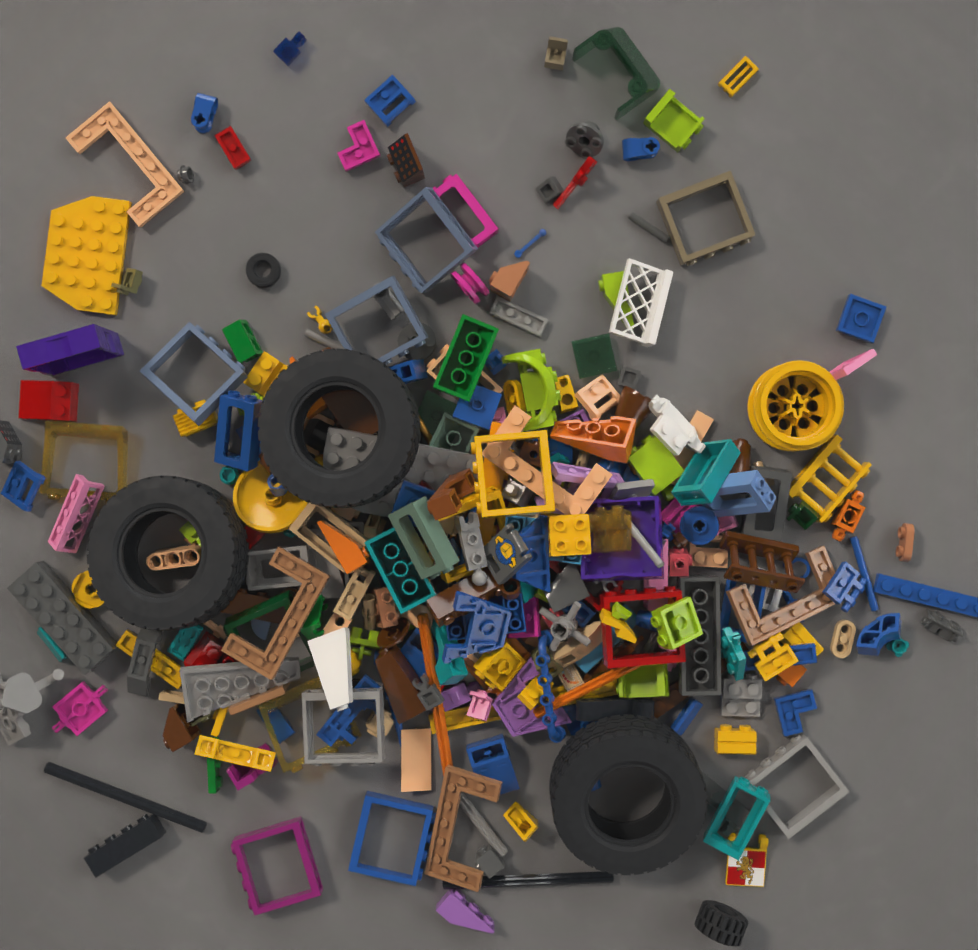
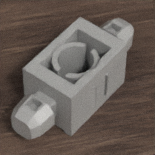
M509 478L502 492V497L519 507H526L534 492L525 485L522 486Z

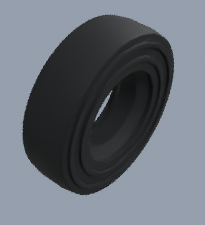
M257 253L246 264V275L255 286L261 288L270 287L280 277V264L271 254ZM267 263L270 266L271 271L267 277H259L257 275L256 268L259 264Z

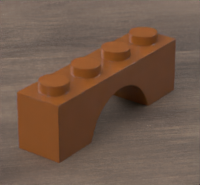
M470 468L449 475L427 501L428 511L433 515L435 521L457 513L462 507L460 498L475 490L474 482L476 481Z

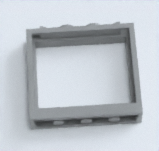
M352 688L353 700L376 699L378 752L315 753L313 701L327 699L323 689H308L302 692L304 763L318 767L325 763H330V766H340L342 763H349L350 766L369 763V765L374 766V764L383 762L386 758L383 688Z
M803 733L795 738L792 737L789 744L779 747L771 758L762 760L758 768L748 771L749 774L745 776L751 782L750 784L755 785L806 746L835 783L833 787L785 824L771 806H767L766 811L788 839L849 793V790Z

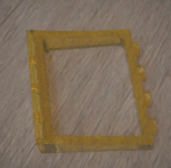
M57 421L45 422L41 474L46 479L40 485V494L48 496V499L60 500V497H67L69 489L50 488L55 443L58 436L117 440L118 490L116 492L123 487H127L128 431L123 426ZM88 491L87 496L93 495L95 491ZM102 492L100 499L105 500V503H107L113 495L117 494L116 492Z
M319 676L286 691L284 695L258 705L283 773L289 771L295 773L302 770V765L305 764L304 757L291 763L286 762L269 714L302 698V692L305 690L322 689ZM353 720L350 723L352 725V732L360 738L362 734ZM345 739L343 741L337 740L331 747L327 745L316 750L315 753L339 752V747L345 745L347 748L352 745Z

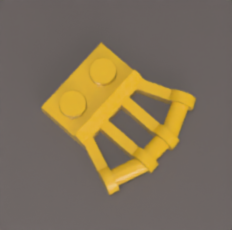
M264 351L243 383L265 397L266 392L271 389L269 387L274 379H277L282 370H286L289 365L283 364Z

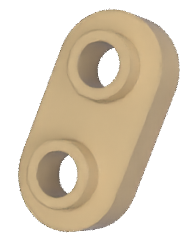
M840 620L835 625L830 651L838 658H845L851 652L856 633V627L851 621ZM843 626L847 627L845 632L841 630ZM839 644L842 645V649L840 651L837 650V646Z

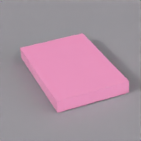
M870 349L844 361L831 370L830 373L835 380L840 379L868 362L877 353L874 349Z

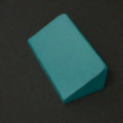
M39 627L37 634L57 660L62 662L68 656L46 631Z

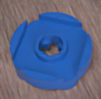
M691 507L680 520L681 534L692 544H708L719 531V519L714 510L708 507ZM698 520H701V522L705 524V527H702V530H698V527H694V524H696Z

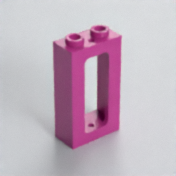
M457 173L454 176H447L442 181L443 184L438 188L436 186L433 187L439 198L449 189L455 188L483 224L484 230L474 238H471L477 248L498 233V227Z

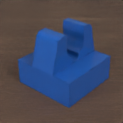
M497 349L488 355L485 366L494 376L509 364H502L501 357L503 356Z

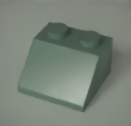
M444 412L429 446L469 453L471 449L470 442H474V436H477L480 429L454 419L451 415Z

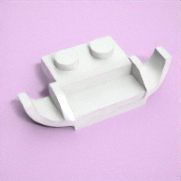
M656 394L648 405L651 412L657 417L650 431L674 456L679 455L684 447L691 451L702 453L706 446L699 440L695 427L686 420L669 400L660 398Z

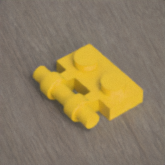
M781 632L767 638L768 640L759 645L752 646L753 649L747 652L750 659L755 656L759 657L760 660L755 662L754 665L765 682L799 661L789 644L779 645L778 642L784 639ZM773 646L775 651L765 656L763 651Z

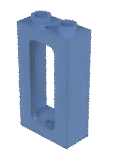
M752 470L728 474L712 503L702 505L714 510L717 517L770 512L777 497L759 471ZM747 492L752 497L723 501L719 495Z

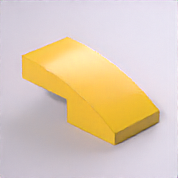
M602 608L599 614L601 623L614 627L617 637L636 643L637 639L631 627L623 619L618 620L614 618L612 612Z

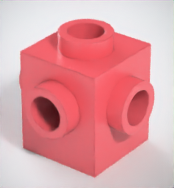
M676 546L669 548V577L689 576V566H692V555H689L687 548L681 547L678 549Z

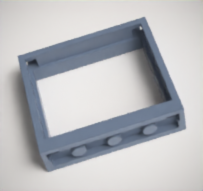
M425 187L375 231L380 244L387 247L390 251L389 256L399 263L402 273L412 280V286L421 293H426L478 250L477 246L432 187ZM424 201L429 203L464 249L461 255L428 283L389 233Z
M395 276L387 278L325 313L343 348L353 350L336 317L392 287L418 337L378 358L385 365L393 362L392 357L398 355L400 358L409 353L408 348L422 346L426 343L424 339L428 338L425 329Z
M189 322L140 372L194 423L200 426L219 407L220 395L226 394L231 390L235 391L248 376L244 372L246 368L238 361L236 363L231 360L232 355L225 349L221 351L217 347L219 344L212 337L207 338L204 335L205 331L199 325L194 326ZM193 334L235 372L196 412L154 374Z

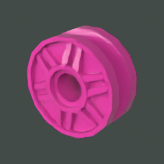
M463 262L460 268L464 274L460 275L453 271L450 275L460 289L477 305L480 299L476 293L479 291L484 296H487L490 292L475 272Z

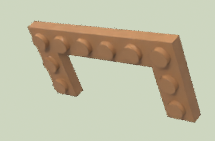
M819 546L805 553L820 589L762 618L758 615L746 584H740L726 591L748 646H753L835 605L831 599L822 593L835 574L825 546Z
M282 547L277 548L269 565L301 582L302 585L268 647L263 651L238 635L230 633L221 650L270 680L275 678L330 578L329 574Z
M451 765L446 766L424 874L479 892L484 871L448 860L461 793L465 792L497 803L500 797L502 781Z

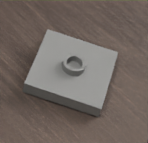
M653 479L617 483L608 499L622 500L630 497L649 496L655 486Z

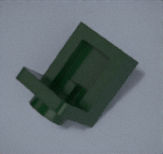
M802 500L799 504L794 503L788 509L789 514L786 519L790 521L793 518L806 530L819 519L820 515Z

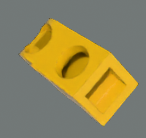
M569 375L557 377L558 382L554 383L555 389L560 391L561 401H558L560 414L577 410L579 406L574 396L575 393Z

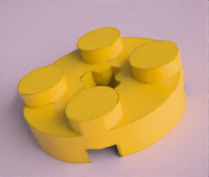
M85 571L77 575L72 583L71 589L72 593H74L75 601L84 608L100 607L104 604V601H101L96 592L89 593L88 585H93L91 582L93 579L89 576V571Z

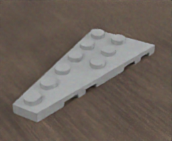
M299 657L285 658L273 680L268 679L241 662L181 667L180 677L187 723L201 715H208L216 709H223L246 700L256 693L261 694L269 688L281 686L301 678Z

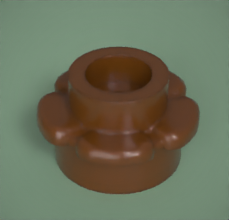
M679 531L675 535L672 534L674 538L671 541L678 549L681 547L685 549V546L689 543L688 540Z

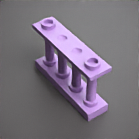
M558 462L551 463V472L555 478L554 482L558 485H561L564 481L571 482L567 491L572 495L575 494L578 486L582 484L592 470L591 468ZM610 472L613 475L605 485V489L599 499H608L615 485L624 482L619 473ZM535 496L534 500L537 506L545 505L543 498ZM555 508V511L552 512V513H556V514L565 515L564 513H562L561 511H559L557 508Z

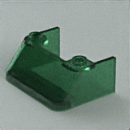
M613 27L598 31L574 48L572 60L574 62L595 47L599 50L611 48L633 78L628 84V92L632 98L617 108L614 117L617 121L656 93L660 86V80L624 29Z

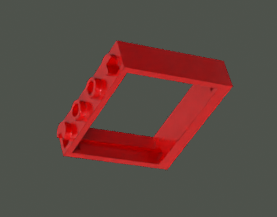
M664 586L662 590H656V587H646L644 591L625 589L624 593H617V590L605 591V594H600L601 610L603 608L610 611V602L673 598L674 602L682 599V591L675 588V586ZM601 623L604 665L607 668L686 662L685 644L677 647L676 651L613 656L611 626Z

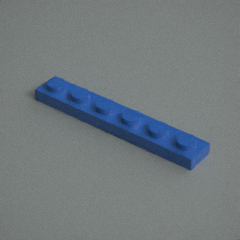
M879 573L876 575L873 591L876 593L978 617L977 597Z

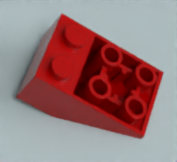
M206 631L184 660V665L186 667L239 661L222 652L221 650L225 642Z

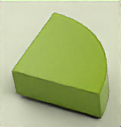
M618 602L612 606V616L618 620L623 618L626 621L632 615L629 610Z

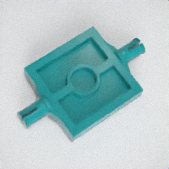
M731 627L723 628L721 658H725L727 662L728 673L730 675L733 674L735 680L738 681L744 678L747 658L740 645V633H733Z

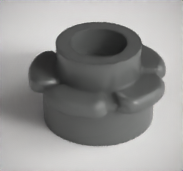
M181 165L180 169L177 170L178 180L183 184L192 182L194 179L192 168Z

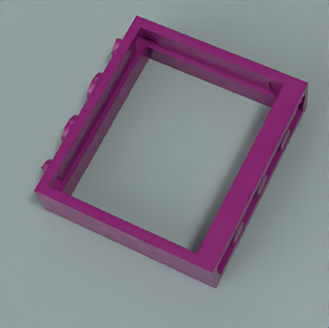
M301 816L238 835L233 839L231 850L233 855L237 857V870L239 873H242V886L244 891L248 893V906L250 910H253L254 916L321 896L323 885ZM293 829L311 889L260 904L243 844Z

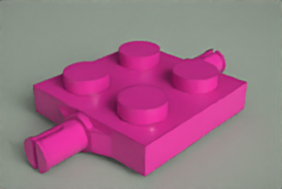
M85 681L81 682L52 706L60 718V721L52 726V729H56L55 732L58 733L66 726L76 736L80 735L108 711L100 699L108 691L105 688L106 686L102 685L94 692Z

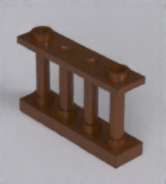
M726 531L719 542L720 549L730 550L731 565L724 574V579L797 593L805 583V578L794 576L792 561L799 553V545ZM738 552L748 554L750 567L740 565ZM756 556L766 558L768 571L758 569ZM774 560L784 562L786 574L776 573Z

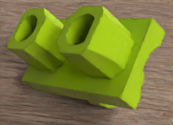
M352 627L350 631V645L360 646V648L353 647L352 649L356 654H359L358 660H363L364 655L371 656L372 650H367L365 647L381 650L377 645L379 631L370 630L368 640L361 639L362 628Z

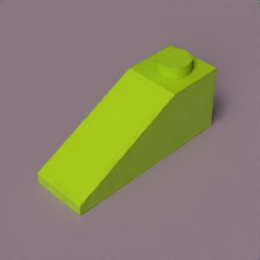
M624 271L602 274L601 280H598L599 291H603L604 298L613 310L615 309ZM626 285L625 289L629 295L628 286ZM627 301L621 304L624 314L632 311ZM631 313L626 316V319L630 326H633L634 322Z

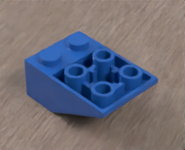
M416 627L400 651L420 678L422 674H426L419 628ZM432 636L435 658L437 663L439 649L435 637Z
M503 733L467 744L466 751L473 773L502 781L500 795L520 789Z

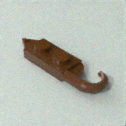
M638 636L636 643L623 640L618 644V649L613 652V656L629 655L644 640L643 636ZM604 659L584 676V683L592 680L598 673L606 672L610 669L604 665Z

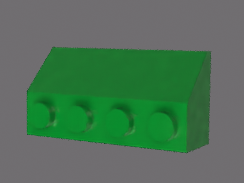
M462 314L433 389L470 402L499 329Z

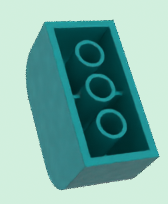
M394 527L364 542L401 614L437 595V589L433 580L430 577L420 578Z

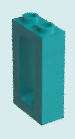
M731 439L703 442L706 447L702 453L695 452L671 491L681 506L712 503L741 453Z
M734 776L703 835V842L739 861L771 798L768 790L761 786L755 787L750 784L751 782L748 779ZM742 789L755 796L756 801L735 840L730 841L720 836L717 831L738 791Z

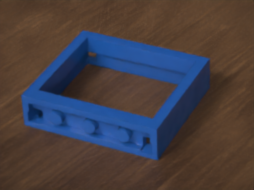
M367 791L348 871L416 886L417 880L422 879L423 869L420 868L421 862H425L428 850H425L426 842L430 843L432 835L429 827L430 824L435 822L436 813L433 812L434 806ZM372 803L426 815L412 875L358 863Z

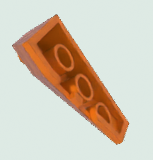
M613 416L609 420L592 418V421L581 422L579 419L557 421L554 424L550 438L609 461L627 463L633 447L636 419Z

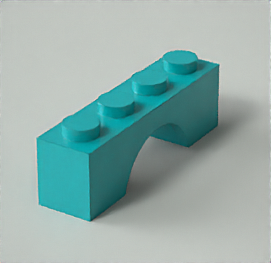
M433 618L431 633L435 637L439 649L438 661L435 665L440 685L456 684L468 675L464 659L459 657L452 659L450 663H444L442 656L445 644H459L458 640L448 641L446 625L439 627Z

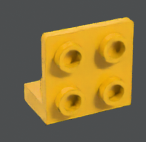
M589 514L547 517L549 557L591 554Z

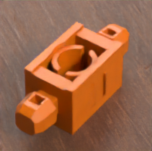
M858 490L851 494V500L845 499L831 522V525L837 527L833 531L832 538L839 542L846 536L845 532L854 533L866 508L859 504L864 498V493ZM850 510L851 519L846 521L844 515Z

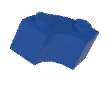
M900 613L879 616L868 626H865L857 640L858 654L879 656L881 648L886 643L892 640H900L902 622Z

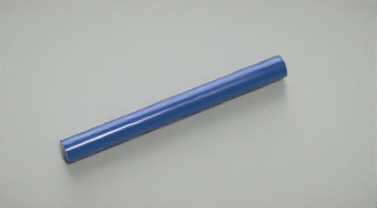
M850 537L860 575L867 580L864 587L871 611L879 610L858 537Z

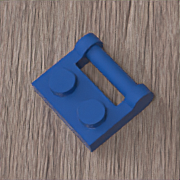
M393 74L364 100L387 128L392 124L391 121L401 112L416 102ZM402 95L405 99L389 114L385 115L383 111Z
M16 461L1 494L22 510L30 512L39 487L46 478L42 474L33 471L21 461ZM30 480H32V486L24 500L22 497Z

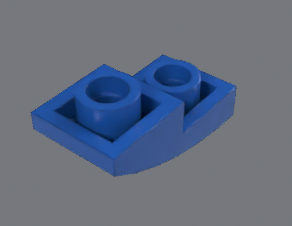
M273 699L256 710L279 744L296 733L287 717L283 716Z

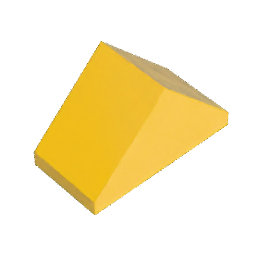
M516 801L503 814L524 842L539 828L538 820Z

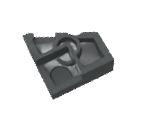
M568 563L562 572H558L554 577L553 583L550 584L551 592L543 591L554 613L572 605L575 601L578 602L590 596L583 580H581L576 565Z

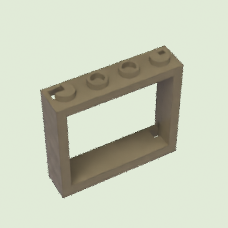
M731 170L662 196L656 201L680 266L685 264L687 266L698 263V259L703 257L705 260L716 256V252L721 250L722 253L734 249V245L740 243V246L750 243L751 239L755 236ZM727 184L745 233L687 255L668 206Z

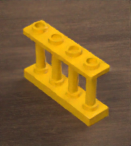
M837 434L824 443L794 478L790 486L789 498L795 496L805 501L820 515L819 519L816 520L818 523L827 522L833 514L831 512L835 507L838 508L844 503V497L848 492L851 493L858 486L856 483L860 478L863 479L870 472L869 468L872 465L870 462H863L861 465L845 452L839 444L843 439ZM831 453H836L856 470L850 479H847L828 462L827 457ZM819 467H823L844 485L837 494L816 477L815 471ZM806 482H811L831 499L825 508H822L803 491L802 487Z

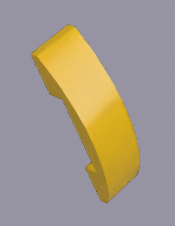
M199 735L194 754L271 772L276 752Z

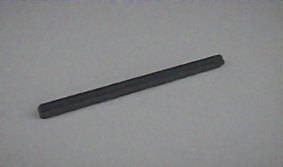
M48 762L45 765L44 772L195 831L203 833L206 829V821L52 762Z
M607 871L499 875L493 876L490 879L488 876H483L481 888L613 883L614 874H609ZM442 881L443 889L445 890L467 889L446 881Z

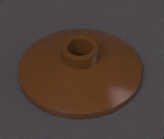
M401 617L398 620L399 625L383 628L377 637V645L382 649H386L402 642L409 630L410 622L406 618Z

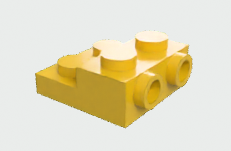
M505 641L504 647L495 649L490 654L487 652L482 654L473 665L476 669L474 673L482 680L486 678L485 683L493 690L496 687L503 691L526 663V660Z

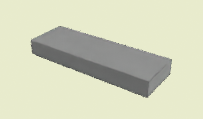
M496 296L489 311L490 315L540 338L549 321L499 296Z

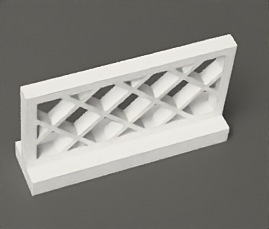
M630 258L627 259L609 333L641 343V346L647 348L655 345L673 271L668 269L661 270ZM631 265L636 266L640 272V275L633 278L630 272ZM648 272L657 274L656 281L652 284L646 276ZM642 276L647 287L640 290L635 280ZM631 282L636 293L629 296L625 288ZM646 289H649L652 295L651 300L648 302L645 301L641 293ZM635 295H638L642 302V305L637 308L634 307L630 299ZM624 301H627L632 310L626 314L621 309V304ZM642 307L647 312V317L641 320L637 312ZM631 313L634 314L638 322L633 326H630L626 319V316ZM620 319L623 320L627 328L624 331L615 329L617 321ZM640 326L643 331L641 338L635 336L632 328Z

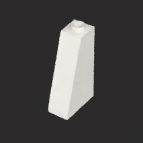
M344 627L307 641L330 710L337 709V712L349 708L348 704L353 702L349 628Z

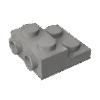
M726 674V677H721L720 715L760 717L762 679L757 677V674H746L743 679L738 681L735 680L733 674Z

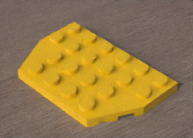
M90 196L51 210L41 286L78 311L117 316L120 293H117V288L111 287L112 283L121 285L130 215L127 211L131 208L132 202Z

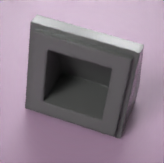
M555 176L549 177L535 188L545 204L560 196L564 191Z

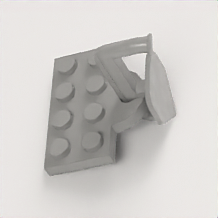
M56 669L51 675L35 683L27 673H19L3 682L0 673V731L8 746L31 734L29 724L22 716L40 707L42 696L39 690L64 678L63 670Z

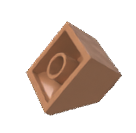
M523 261L501 267L498 272L494 271L489 279L490 291L510 302L528 272L530 262Z

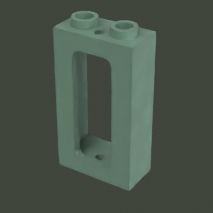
M426 496L389 514L388 517L420 578L430 577V579L441 575V571L445 574L453 570V565L460 560L439 520L435 521L433 515L429 513ZM408 515H411L435 560V565L431 561Z

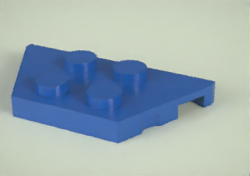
M540 515L519 531L520 536L529 549L524 555L531 553L533 558L514 574L512 578L543 591L551 592L548 516Z

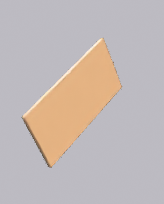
M431 728L402 729L401 792L431 790Z

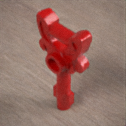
M589 156L585 160L570 184L553 203L555 208L559 209L578 185L582 187L588 180L587 174L597 164L594 158Z

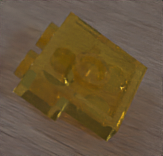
M615 505L611 507V510H607L605 507H596L594 512H589L594 553L631 551V511L624 509V506Z

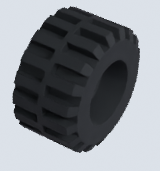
M704 900L694 925L708 938L727 946L737 947L742 942L749 921L740 912L728 905L713 900Z

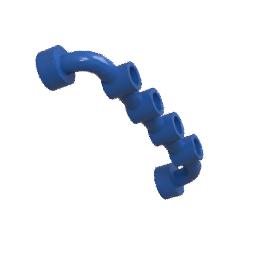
M545 629L541 631V636L538 637L539 655L535 659L536 664L541 668L538 684L543 686V695L540 697V703L545 706L546 712L542 717V722L547 726L550 740L554 743H559L566 737V731L561 726H555L557 716L553 712L552 704L555 697L551 693L550 687L553 678L549 673L548 663L550 662V656L546 651V646L551 644L554 637L551 634V630Z

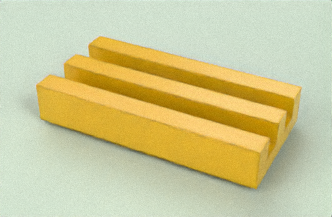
M745 56L718 83V86L722 87L723 91L727 92L728 96L732 98L759 68ZM746 62L748 65L727 85L725 82ZM752 68L753 70L732 90L731 87Z

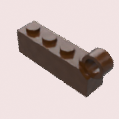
M485 567L482 569L487 575V581L484 585H475L472 582L471 575L426 600L427 609L439 627L449 625L455 618L471 612L454 610L453 604L456 591H461L486 601L500 595L507 600H514L520 595V582L511 577L505 584L498 585L489 568ZM507 585H514L517 589L514 592H507L504 588Z
M293 586L287 587L282 590L281 594L288 590H292L297 594L299 589ZM241 587L240 590H237L238 593L235 598L229 601L230 604L221 612L234 615L273 597L267 596L268 592L256 591V593L248 591V588ZM282 606L255 619L280 624L287 611Z

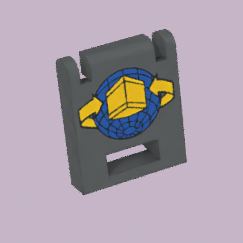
M513 523L507 524L484 546L487 567L498 585L505 584L533 558L531 553L524 555L529 549L519 532L513 530L515 528Z

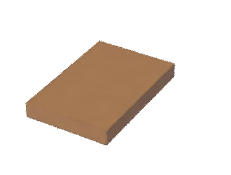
M290 682L269 688L261 694L256 693L246 700L229 706L230 715H235L284 695Z

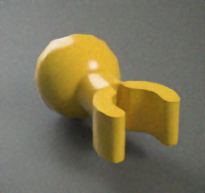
M315 306L318 316L307 312L311 319L318 322V328L321 333H331L333 328L328 319L322 317V312L318 306Z

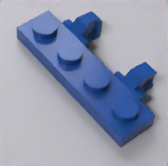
M365 674L354 688H380L381 686ZM376 699L353 700L352 703L348 704L349 708L339 712L336 709L316 735L330 747L337 739L341 741L345 739L352 745L359 736L353 734L350 729L352 727L350 723L362 709L364 711L366 708L372 709L376 715Z

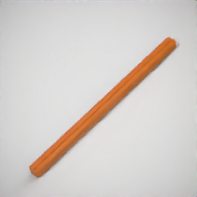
M419 613L417 621L426 675L429 678L428 683L430 686L435 683L441 693L440 683L435 670L436 658L428 613ZM442 703L432 708L444 776L446 766H453Z

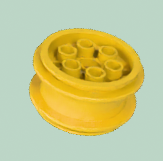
M790 361L767 370L757 379L748 397L747 411L754 432L766 444L782 451H803L824 444L834 435L842 421L844 398L838 382L825 368L809 361ZM790 376H794L792 388H790L788 380ZM798 385L803 387V395L797 392ZM779 386L785 389L784 396L778 394L777 389ZM816 388L819 395L811 398L809 394ZM769 392L776 398L775 400L768 398ZM809 401L814 404L812 412L807 409ZM770 403L775 404V413L769 411ZM792 404L799 405V408H792ZM811 415L820 417L821 419L819 424H817L809 417H811ZM776 416L777 419L771 423L769 418ZM800 418L804 419L806 423L803 429L798 425ZM781 419L785 420L787 424L784 430L779 427ZM792 426L796 430L797 437H791Z

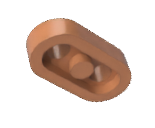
M903 523L902 527L898 529V538L900 540L899 546L896 547V557L899 558V561L909 562L911 560L915 533L913 524Z

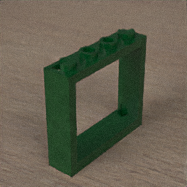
M290 590L226 618L223 627L226 636L229 637L230 633H234L241 637L236 629L237 626L282 606L287 611L294 599ZM300 631L299 635L311 655L300 660V670L302 672L315 666L307 642L309 640Z

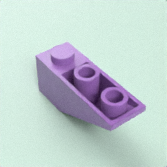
M449 889L436 904V911L450 924L492 934L495 932L492 918L488 915L484 916L479 911V907L473 902L469 903L465 899V895L458 889Z

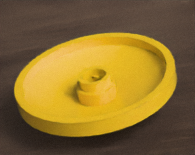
M259 460L258 467L250 471H243L237 479L233 490L234 508L240 519L253 530L262 533L285 531L290 528L309 502L298 498L289 491L280 497L273 495L267 483L269 474L260 464ZM276 483L274 487H279L281 484Z

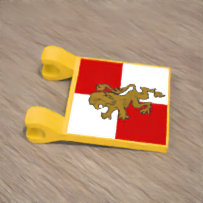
M731 833L728 836L730 841H734L736 838L735 833ZM765 834L758 835V848L745 847L739 861L727 855L726 885L764 887L768 838Z

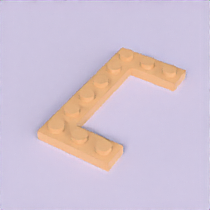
M109 101L70 133L66 139L77 153L81 154L108 131L112 133L156 187L127 211L141 228L185 191Z
M514 406L495 435L522 432L532 417L517 406ZM515 440L488 443L482 455L544 499L541 472L509 450ZM596 463L574 495L552 480L555 508L565 515L585 514L613 474Z

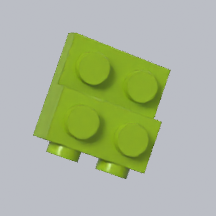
M684 597L672 604H665L651 611L653 616L650 619L651 624L654 628H657L659 634L657 641L664 649L673 650L703 634L691 597Z

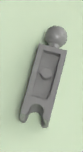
M476 512L468 513L469 520L467 523H465L464 517L455 516V525L459 533L466 570H474L472 582L477 586H482L487 581V575L481 568L488 566L479 528L478 514Z

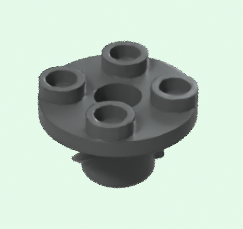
M587 121L585 123L573 124L569 128L565 144L583 159H587L589 156L593 157L601 152L604 139L597 124Z

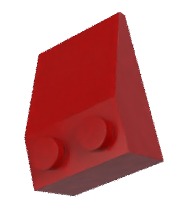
M21 380L19 418L77 422L79 384L63 381Z

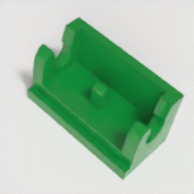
M239 319L222 329L238 362L247 363L262 355L263 352L247 320Z
M320 595L300 630L308 640L324 635V630L317 631L321 627V611L328 608V604L322 605L325 600L323 595Z

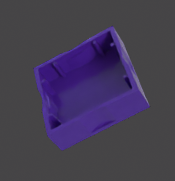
M96 324L16 346L23 370L40 372L48 376H54L124 355L118 333Z
M659 496L630 497L622 500L595 499L585 513L589 514L591 554L582 555L581 580L584 582L664 579V566L657 568L614 512L615 508L621 507L663 561L661 499Z

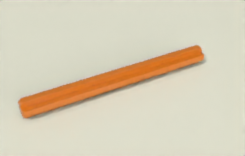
M640 666L614 668L556 697L552 703L553 711L638 669ZM540 705L533 709L536 718L546 714L545 706Z

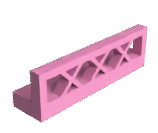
M75 475L48 540V543L55 551L77 553L105 487L102 483L88 481L83 475ZM90 487L97 488L93 495L87 496ZM88 504V510L80 514L81 507ZM81 521L80 528L73 531L74 524ZM74 537L75 541L72 547L65 546L66 542Z

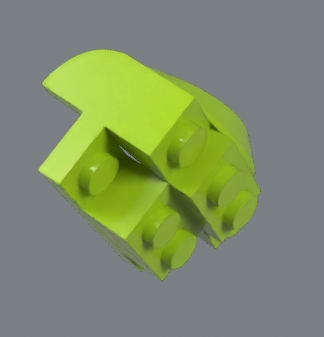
M540 349L501 357L502 364H518L526 413L532 417L522 432L553 427L554 422H557L555 410L552 411V409L558 406L561 396L560 391L555 389L554 382H558L556 370L552 371V367L545 366V353H541ZM531 368L534 371L528 372L527 369Z

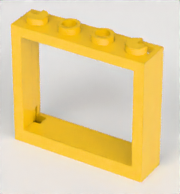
M547 430L474 436V442L470 443L471 454H475L476 462H472L473 474H477L478 482H474L475 494H479L480 502H476L477 514H481V519L552 513L555 511ZM538 438L545 505L488 510L481 443Z
M495 486L486 488L487 502L492 501L494 510L506 509L501 490ZM473 493L460 498L462 504L460 510L453 515L438 520L441 521L475 508L476 502H480L479 494ZM497 517L500 531L505 527L506 517ZM464 563L454 567L448 573L443 574L441 571L440 576L446 583L458 582L460 578L471 576L474 570L467 571Z

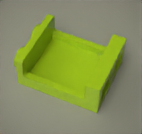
M669 89L646 116L643 124L678 153L681 148L685 150L692 142L690 137L694 133L698 135L703 129L704 125L702 123L705 118L703 116L699 118L674 97L676 93Z
M648 435L641 440L643 444L637 448L636 446L632 447L628 462L641 480L653 479L655 486L649 495L655 496L679 478L684 470L672 453L655 435Z
M668 663L640 666L638 669L618 678L619 683H616V692L619 694V698L669 697Z

